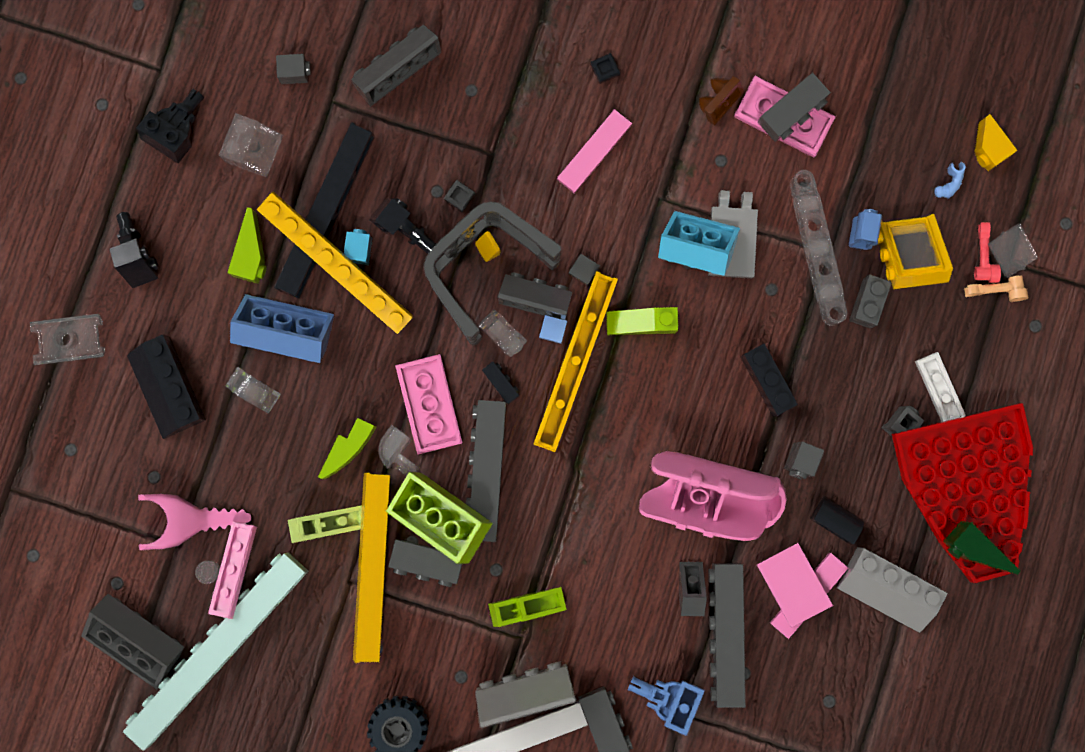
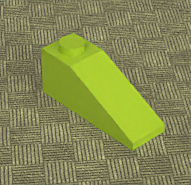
M247 207L228 274L232 277L259 284L260 279H263L266 273L265 259L257 214L252 208Z
M677 307L606 312L607 335L674 334L678 331Z

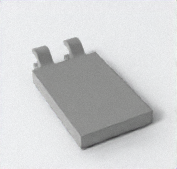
M721 190L718 197V207L711 208V221L738 227L740 232L725 276L708 272V276L754 278L758 209H751L753 192H743L741 194V208H728L730 191Z

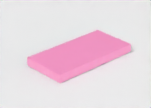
M755 76L734 117L766 133L758 124L759 118L788 92ZM814 109L809 113L810 119L801 126L796 124L792 128L794 132L785 140L780 138L779 140L815 157L836 117L822 109L819 111Z
M441 355L395 365L417 455L462 444Z

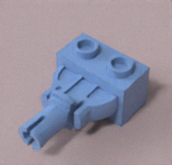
M633 676L631 683L641 688L630 684L628 691H632L657 703L656 705L648 702L647 706L654 709L656 714L666 722L664 726L687 735L705 690L684 680L682 683H664L657 680L656 685L663 687L661 689Z

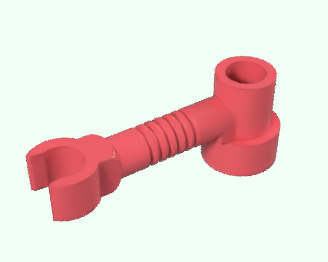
M981 222L978 224L980 267L974 268V280H988L989 283H999L1001 278L1000 265L989 264L990 222Z

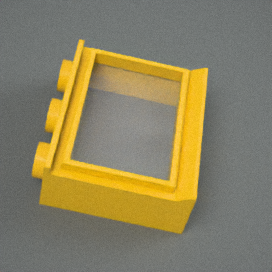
M934 214L906 220L881 221L878 244L881 248L880 258L886 264V277L888 281L891 280L893 289L949 282L953 266Z

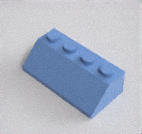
M245 294L230 323V343L320 363L327 349L334 314Z

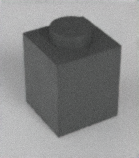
M304 54L276 55L277 78L281 84L308 83V75L312 73L311 63L306 60Z

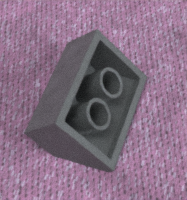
M512 272L511 276L505 274L498 295L499 304L543 316L547 315L562 320L566 319L572 297V292L568 291V287L556 284L555 287L548 286L546 281L536 278L533 281L524 279V275Z

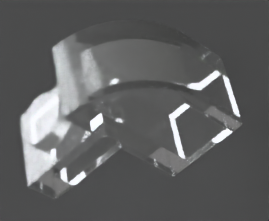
M496 310L489 313L478 324L481 330L507 356L512 357L518 353L527 342Z
M237 367L226 384V387L231 392L268 414L281 395L269 385L261 382Z
M393 425L389 427L379 443V456L382 463L388 469H391L396 462L398 464L396 468L407 476L409 472H417L420 467L402 455L412 439Z

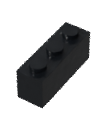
M765 343L740 356L773 417L798 405Z

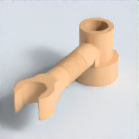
M1023 276L1008 278V283L972 284L964 288L966 297L1007 292L1010 302L1023 301L1029 298L1028 291L1024 288Z

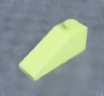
M362 505L288 520L292 543L361 529Z

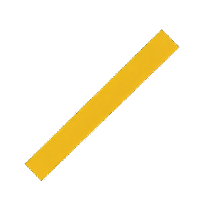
M597 271L595 273L534 441L536 446L556 452L615 289L617 278L605 276Z
M364 473L353 649V661L355 663L379 662L388 517L386 510L388 508L390 475Z

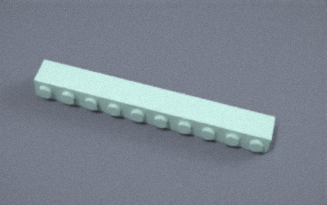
M279 553L271 561L272 568L267 573L263 571L254 580L256 585L252 590L246 589L238 598L241 602L235 608L233 619L223 617L224 620L219 626L215 624L206 633L209 637L204 643L200 641L192 648L190 652L193 655L187 661L183 659L175 667V675L171 679L167 677L158 686L160 691L155 697L150 695L143 702L142 706L144 709L139 714L135 712L126 721L128 726L123 733L144 751L157 740L308 573V570L291 554L284 553L281 555Z

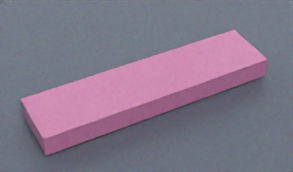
M614 109L557 177V180L575 194L631 127L632 123Z
M238 522L232 523L208 614L233 619L257 529L256 526Z
M830 552L816 567L814 572L826 594L848 570V567ZM781 610L770 622L788 639L803 623L801 622L791 628Z

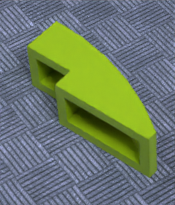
M357 418L348 438L338 435L318 477L327 479L349 464L370 440L376 426Z
M561 587L488 604L493 627L527 621L566 610Z

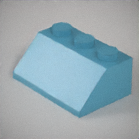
M674 211L661 236L658 258L725 276L732 259L740 228Z

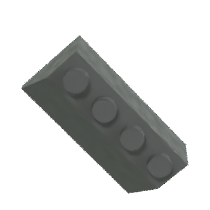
M424 25L419 28H413L405 39L401 42L396 41L393 43L388 52L384 55L376 56L371 61V65L356 71L351 79L354 87L371 107L441 53L439 39Z
M109 594L90 611L81 635L85 640L155 689H158V686L167 677L184 649V646L178 640L169 637L158 626L152 625L142 618L138 612L132 611L121 600Z

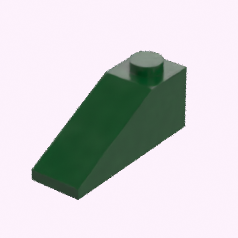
M960 521L943 541L949 547L948 552L957 559L962 558L1008 573H1020V570L972 522Z

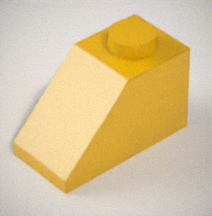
M991 114L979 122L975 147L978 163L989 171L1018 151Z

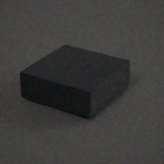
M611 53L590 62L599 84L620 75V71Z

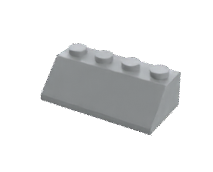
M857 547L847 566L848 570L843 574L837 586V589L919 633L937 615L948 594L860 547Z

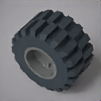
M393 696L391 700L387 698L376 707L367 726L369 728L367 737L371 739L369 744L371 748L376 747L375 752H418V749L421 750L426 740L429 723H427V714L423 713L424 708L421 705L418 707L416 700L409 701L407 696H403L402 699H398V696Z

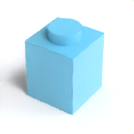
M353 229V232L346 233L344 255L353 263L369 265L372 245L370 234L361 229Z

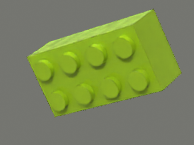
M419 472L408 473L386 510L388 514L457 564L469 563L493 524Z

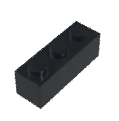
M491 362L482 369V372L509 405L519 397L518 393L520 391L515 385L512 387L509 383L511 379L507 374L503 375L501 372L502 368L498 362L496 364Z

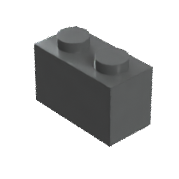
M873 275L865 277L849 321L870 329L877 326L891 282Z
M805 442L793 443L784 469L789 471L788 475L800 480L814 477L824 450Z

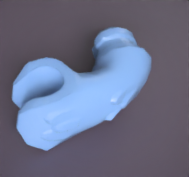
M963 162L959 163V170L954 168L953 163L949 165L948 174L952 176V182L936 187L935 196L938 198L947 197L949 199L960 188L966 168Z

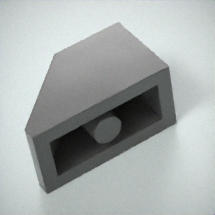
M679 562L681 616H704L707 595L703 562Z

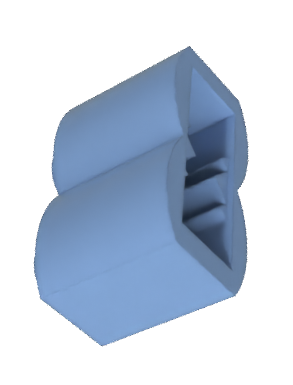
M864 209V212H860L857 217L853 218L849 247L869 250L872 246L878 244L882 215L878 214L877 210Z

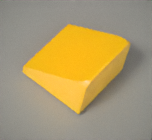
M488 231L475 243L486 262L501 253L496 241Z

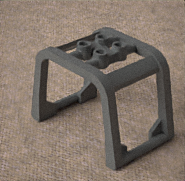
M496 202L482 203L460 220L429 252L424 264L425 275L431 283L432 289L473 346L483 339L479 334L480 330L456 303L439 279L441 272L487 228L498 227L532 252L552 271L560 262V245L508 208Z

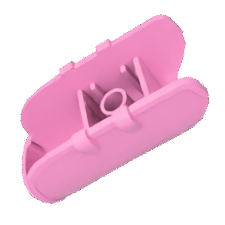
M665 451L656 454L652 458L651 469L656 474L670 479L661 486L646 492L640 499L639 511L645 517L676 525L677 529L685 530L688 528L702 532L703 536L710 538L718 536L749 541L759 538L765 528L772 526L781 517L785 510L787 498L784 484L778 477L736 468L687 454Z

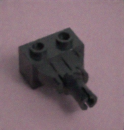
M192 89L182 103L176 104L173 102L169 108L162 109L156 114L149 111L136 127L140 139L176 163H179L192 147L189 137L191 125L196 120L192 113L204 99L203 95Z
M399 198L385 199L369 221L387 235H394L397 230L410 239L408 241L410 245L416 244L429 254L437 244L425 234L423 226L417 228L407 219L411 214L406 210L408 206Z
M128 212L117 214L116 218L120 228L117 238L120 241V245L110 248L114 268L132 288L159 279L156 271L159 269L157 260L154 256H150L145 245L141 246L139 242L141 234L138 229L134 228L131 215Z

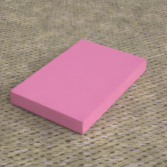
M798 543L757 564L791 628L833 606Z

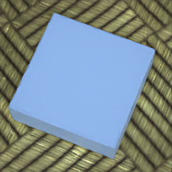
M545 315L539 338L561 344L567 321Z

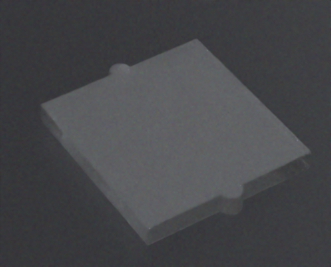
M1021 224L1015 225L1006 232H1001L999 237L988 243L1006 278H1009L1019 270H1024L1026 265L1038 258Z

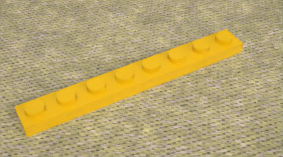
M274 191L258 207L257 211L396 334L413 318L410 312Z

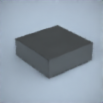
M456 180L445 195L444 200L463 212L475 196V192Z
M580 254L568 274L588 286L600 265Z

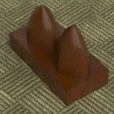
M734 76L730 80L723 78L711 79L712 89L717 95L715 97L705 96L699 98L701 110L706 114L707 120L713 125H716L744 93L741 81Z

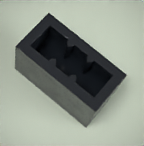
M823 496L810 517V520L848 544L853 545L864 526V520L826 496Z

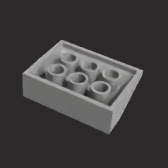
M561 661L547 665L548 669L541 671L538 668L526 670L525 675L516 677V674L502 677L503 681L493 683V680L480 683V687L476 688L475 691L480 727L576 702L567 665H561Z

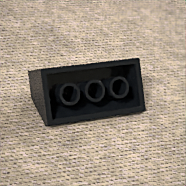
M164 334L140 344L127 355L162 439H166L206 421L170 337Z

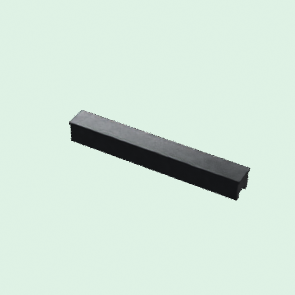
M352 122L306 218V221L326 239L330 235L374 140V137L371 136L372 132L356 126ZM294 244L274 288L279 292H284L300 299L316 262Z

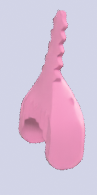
M138 495V500H149L159 504L167 516V527L161 538L153 543L139 544V550L176 547L201 530L207 532L210 527L216 530L219 526L226 529L228 525L232 526L233 522L246 524L251 521L252 517L244 509H241L239 512H236L235 509L227 512L225 508L220 512L216 508H213L211 511L206 507L200 509L178 495Z

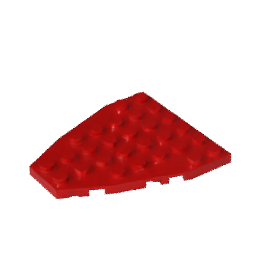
M1023 403L893 433L892 439L902 481L938 542L971 583H978L1012 574L962 558L957 559L948 552L949 547L943 541L960 521L972 522L1018 568L1019 554L1022 552L1023 543H1020L1023 529L1027 528L1030 492H1027L1028 477H1031L1032 470H1029L1030 455H1033V445Z

